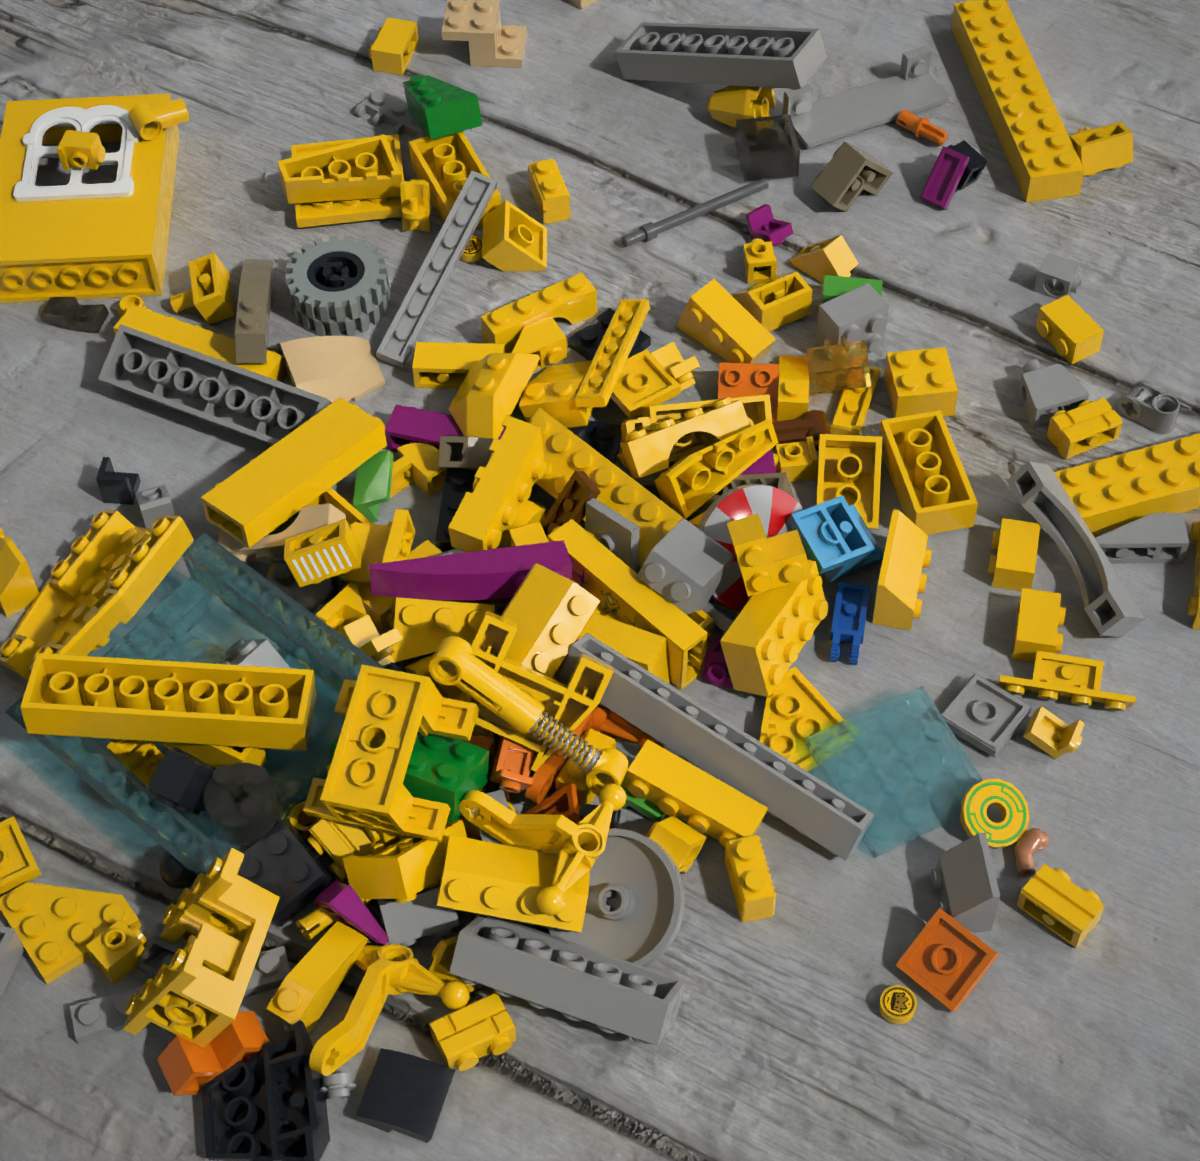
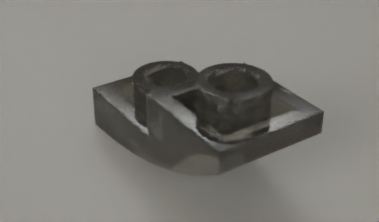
M50 297L40 319L42 322L67 330L99 333L109 311L104 304L80 305L75 297Z

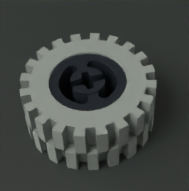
M329 236L330 241L324 243L322 238L314 240L315 246L310 247L306 244L301 247L302 255L295 252L291 257L292 263L288 262L286 266L285 280L291 311L295 315L296 322L299 325L303 323L304 329L308 332L316 328L318 336H325L326 332H331V336H340L342 332H347V336H355L354 330L359 328L362 333L368 331L370 322L377 325L381 321L380 314L386 315L388 311L387 305H390L391 301L387 267L382 253L378 254L377 248L373 244L367 247L366 240L359 238L356 243L353 242L352 236H345L343 241H338L337 236Z

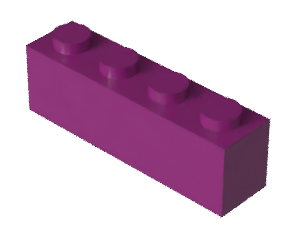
M397 404L385 428L387 450L396 453L397 448L410 443L429 444L439 450L440 436H464L452 415ZM505 428L503 429L498 439H501L505 431Z

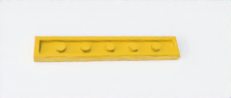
M648 299L620 300L574 398L576 408L606 407L650 309Z

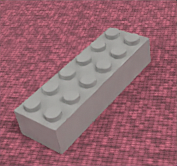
M479 915L459 932L449 972L459 976L461 981L467 984H482L494 988V991L501 996H516L528 1000V1003L533 1007L539 1009L551 1008L562 1012L563 1016L567 1019L591 1022L604 1032H619L631 1036L633 1041L646 1046H658L675 1024L687 982L505 919Z

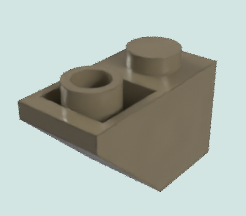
M440 436L438 467L478 470L480 466L486 468L491 455L489 448L494 439L468 436Z

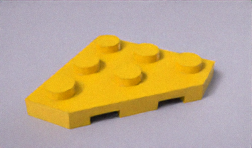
M795 666L786 671L782 682L766 698L759 742L807 772L857 742L858 734Z
M26 882L0 897L1 913L10 927L15 929L25 951L46 984L90 959L91 957L85 945L119 919H122L129 928L136 926L139 929L142 927L138 917L121 894Z

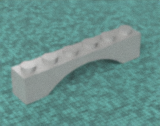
M1028 461L1006 480L1021 506L1047 531L1067 559L1079 583L1084 609L1100 636L1122 637L1144 620V616L1050 465Z

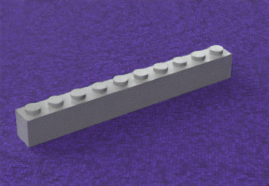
M586 633L571 645L558 677L569 682L581 653L612 666L614 672L599 703L600 706L608 708L621 716L628 724L636 726L649 734L655 741L674 750L686 761L694 763L713 777L768 807L767 811L770 815L780 818L794 827L801 835L809 837L825 847L831 854L839 856L846 861L858 847L875 814L589 633Z

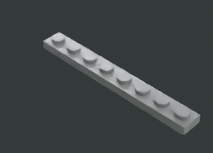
M471 171L376 352V358L404 368L497 188V180Z

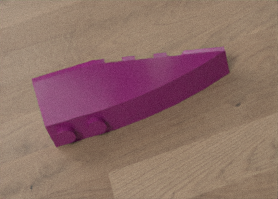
M561 540L370 564L371 595L425 600L507 603L511 601L534 563H538L572 580V562L565 542Z

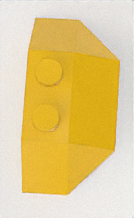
M490 353L470 368L448 408L464 436L499 438L504 429L501 425L506 415L510 416L540 360L538 354Z

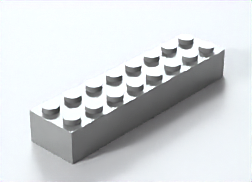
M641 22L614 52L624 79L679 82L681 84L700 83L702 85L767 87L769 89L789 88L791 90L802 89L827 58L819 29Z
M122 324L118 328L98 377V380L115 389L269 446H273L333 403L327 398Z

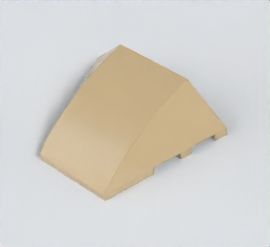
M337 335L307 337L276 343L279 354L284 357L285 367L293 387L327 398L331 402L340 397L346 401H357L385 385V379L367 339Z

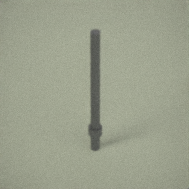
M762 178L654 224L652 222L640 226L639 230L622 236V243L625 247H628L642 240L645 242L657 238L659 233L767 189L769 187L768 181Z

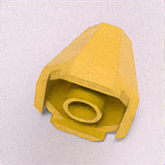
M736 85L714 91L713 95L709 97L707 110L711 113V118L753 136L766 137L774 120V116H769L770 108L775 109L776 104L774 89Z

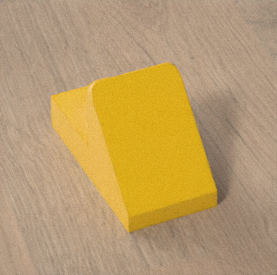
M350 582L315 615L312 640L323 645L329 639V636L340 628L367 615L356 584Z

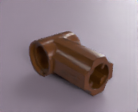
M821 410L808 411L801 416V419L772 422L778 444L806 441V437L812 436L815 449L818 451L819 435L831 434L827 416Z

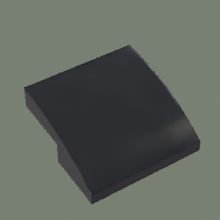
M381 1048L354 1119L388 1133L394 1129L428 1143L435 1131L455 1070L414 1055Z

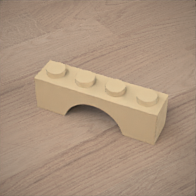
M330 503L302 507L296 520L286 530L278 534L266 535L250 548L219 529L217 554L227 559L229 564L234 566H247L248 562L255 561L273 563L275 559L284 558L285 539L346 519V514Z

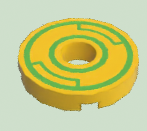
M985 779L970 787L962 797L960 821L968 837L971 838L978 833H986L989 847L1000 849L1017 842L1026 832L1030 818L1028 803L1021 791L1011 783L1001 779ZM989 805H994L1001 811L1002 817L999 823L992 822L988 818L986 811Z

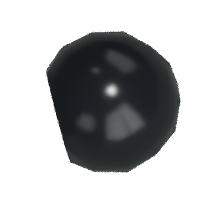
M178 844L170 847L160 858L159 870L162 880L168 886L175 889L191 887L198 875L203 871V861L200 854L188 845Z

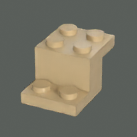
M447 0L442 27V40L468 41L470 66L522 68L527 39V26L501 25L499 0Z

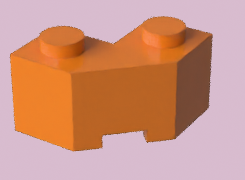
M238 1011L235 1020L204 1048L177 1035L169 1041L168 1046L157 1058V1061L174 1096L202 1094L201 1087L237 1062L242 1061L245 1063L263 1050L262 1045L269 1040L254 1011Z

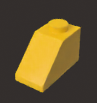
M842 235L807 245L789 260L793 266L823 284L825 275L850 277V271L859 264Z

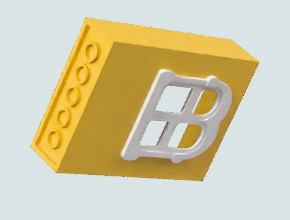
M170 94L7 101L0 136V303L118 298L128 295H163L180 135L178 126L175 125L163 129L161 134L153 140H144L130 122L128 115L131 108L140 103H146L150 107L170 102L172 101ZM66 130L98 133L101 142H121L120 150L118 152L105 153V159L100 163V165L118 164L116 180L113 183L83 184L84 168L72 167L68 184L36 186L39 159L59 158L56 150L58 146L42 145L59 144Z

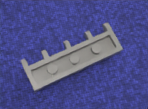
M380 89L374 91L355 108V114L360 117L365 113L373 116V123L377 126L384 122L393 126V134L401 136L403 133L414 137V140L427 136L409 113L407 103Z

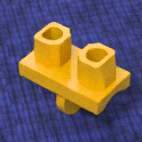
M417 179L401 181L402 231L422 230L430 232L429 182Z

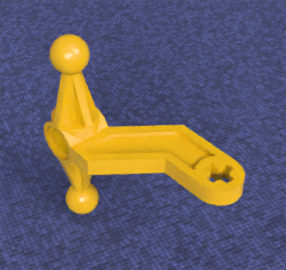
M615 783L607 784L600 791V805L577 824L563 815L516 814L489 795L478 790H469L459 804V810L468 821L504 845L534 851L559 852L552 886L542 889L536 901L538 909L543 914L553 916L559 914L564 909L566 902L564 893L590 872L598 857L605 850L612 812L620 810L625 805L627 795L620 785Z
M365 944L354 962L355 965L366 972L344 1020L324 1034L314 1045L310 1054L309 1067L321 1075L328 1076L363 1050L388 995H398L407 992L441 997L443 1004L447 1008L458 1010L464 1007L470 998L468 987L461 981L443 982L420 965L418 959L413 958L412 950L400 944L384 946Z

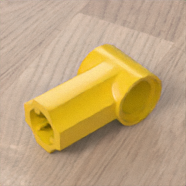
M182 98L154 107H150L146 103H140L131 108L128 115L130 122L144 140H153L161 134L163 129L189 121V113Z

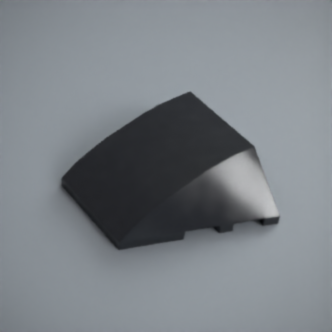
M299 1020L290 1026L292 1031L275 1042L272 1040L262 1045L263 1050L245 1063L242 1061L237 1062L201 1087L207 1159L217 1161H320L330 1141L325 1092L320 1091L323 1075L311 1070L309 1067L313 1045L304 1022Z

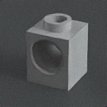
M1048 253L1037 272L1034 292L1054 299H1059L1067 294L1069 296L1072 293L1076 294L1083 277L1079 276L1081 264Z

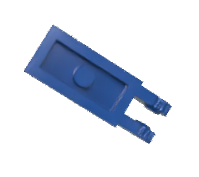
M838 582L830 640H832L830 661L837 662L840 655V641L853 643L849 654L850 664L857 665L860 644H863L870 586Z

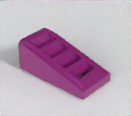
M333 882L316 897L315 901L350 928L367 937L368 941L385 945L389 941V937L351 885Z

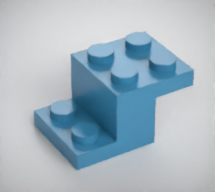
M843 495L791 514L787 519L792 531L797 529L808 558L811 561H816L819 575L825 573L829 582L878 564L883 560V552L854 504L849 506Z

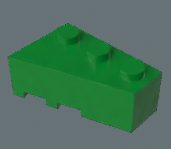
M415 75L409 81L403 82L408 111L430 140L483 125L476 94L429 75Z

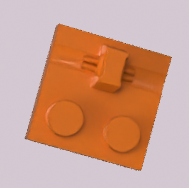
M939 907L897 962L896 966L952 1012H956L1000 954Z

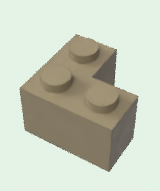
M844 141L834 152L833 158L825 169L818 174L812 188L831 205L847 212L863 189L877 196L893 172L871 154Z

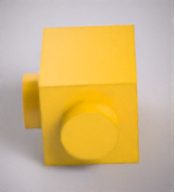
M119 919L85 946L92 962L115 985L136 969L135 967L145 951L144 945L147 943V940L136 926L129 928L122 919Z

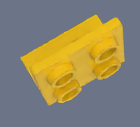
M396 509L393 521H389L388 525L352 523L351 530L361 548V568L355 569L348 574H339V578L346 581L370 583V564L408 560L415 535V528L409 510Z

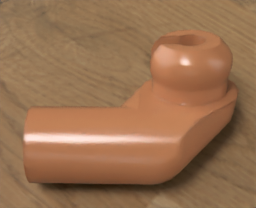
M1039 828L1027 830L1014 845L1013 850L1017 873L1020 877H1030L1035 874L1033 853L1036 850H1043V847H1047L1049 844L1047 833Z

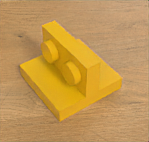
M646 349L626 360L610 397L629 419H633L634 417H643L642 406L661 405L681 394V385Z

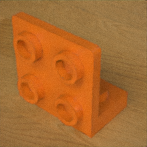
M719 362L718 399L770 394L772 422L777 421L779 364Z

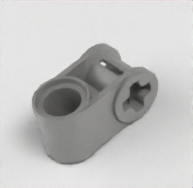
M1138 381L1133 385L1132 391L1128 395H1124L1119 399L1118 408L1128 419L1144 425L1157 434H1168L1176 426L1180 402L1176 397L1155 388L1150 383Z

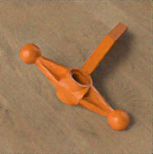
M599 704L573 731V734H578V738H581L587 729L591 728L611 738L636 743L640 750L647 739L665 748L664 744L658 743L649 734L644 733L636 726L628 724L624 718ZM558 749L534 773L532 777L534 779L533 784L526 789L525 797L537 804L541 803L555 789V779L569 759V757H563L564 753L559 755Z

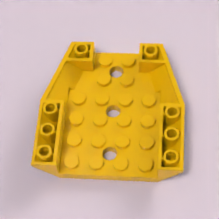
M105 509V511L97 513L90 522L92 527L85 535L79 536L70 547L72 551L66 559L58 561L51 569L50 574L52 576L45 583L12 636L1 646L0 663L28 681L37 653L87 656L91 651H95L101 646L104 647L111 640L109 637L110 632L120 622L127 624L194 541L184 520L179 515L166 514L159 517L152 524L151 528L135 527L117 510Z

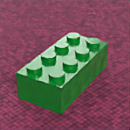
M418 732L403 785L415 798L448 804L451 809L447 822L454 824L462 814L459 810V804L469 790L481 791L488 782L489 750L460 739L429 733L426 737ZM340 734L331 743V762Z

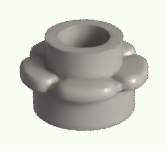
M335 1073L322 1076L320 1091L327 1093V1100H336L350 1097L349 1090L356 1088V1084L352 1082V1073Z

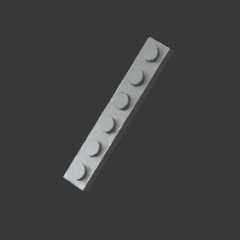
M284 946L259 953L243 998L280 987L285 977L291 971ZM144 985L71 1005L70 1011L77 1043L81 1044L125 1031L123 1027L128 1015L124 1014L125 1007L134 993L140 994Z

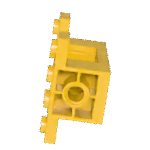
M361 665L357 681L347 679L343 681L334 710L337 716L345 717L327 778L325 780L313 777L303 811L309 816L441 842L451 808L445 803L413 797L403 785L404 777L418 732L426 737L429 733L470 741L479 707L476 703L442 697L430 677Z
M231 848L221 859L216 857L209 866L207 873H200L191 890L186 888L180 895L177 904L171 903L168 906L161 920L165 927L160 938L174 944L187 930L196 934L197 937L191 935L184 950L178 949L170 965L163 964L154 980L149 978L140 994L134 993L131 996L124 1010V1014L128 1015L123 1030L136 1036L152 1022L204 1048L235 1020L280 899L279 896L237 875L245 854Z

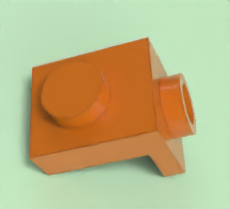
M506 739L500 740L490 781L499 783L500 789L511 793H520V790L531 787L534 779L529 777L535 750Z

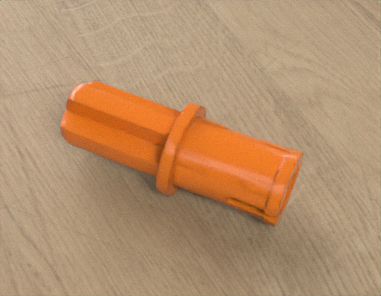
M903 109L897 117L898 121H896V124L911 131L917 138L923 137L939 146L943 145L948 138L945 130L929 123L930 121L926 117H918L906 109Z

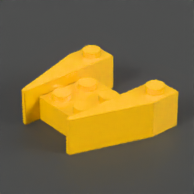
M487 610L471 646L473 655L543 704V713L547 712L548 716L553 717V720L557 719L558 724L562 723L563 727H568V731H574L600 703L614 672L613 667L581 653L570 680L565 685L509 660L505 656L519 624ZM466 694V702L476 703L479 707L475 721L476 725L537 751L532 762V771L536 772L554 753V746L548 747L549 742L543 744V738L538 741L539 735L533 737V731L522 734Z

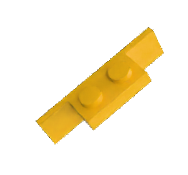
M1036 651L1032 680L1000 675L997 686L1004 687V690L1010 694L1024 695L1025 690L1037 692V697L1041 699L1058 700V696L1071 698V703L1084 706H1091L1092 701L1105 703L1106 709L1114 711H1125L1126 707H1132L1136 701V696L1100 691L1104 661Z

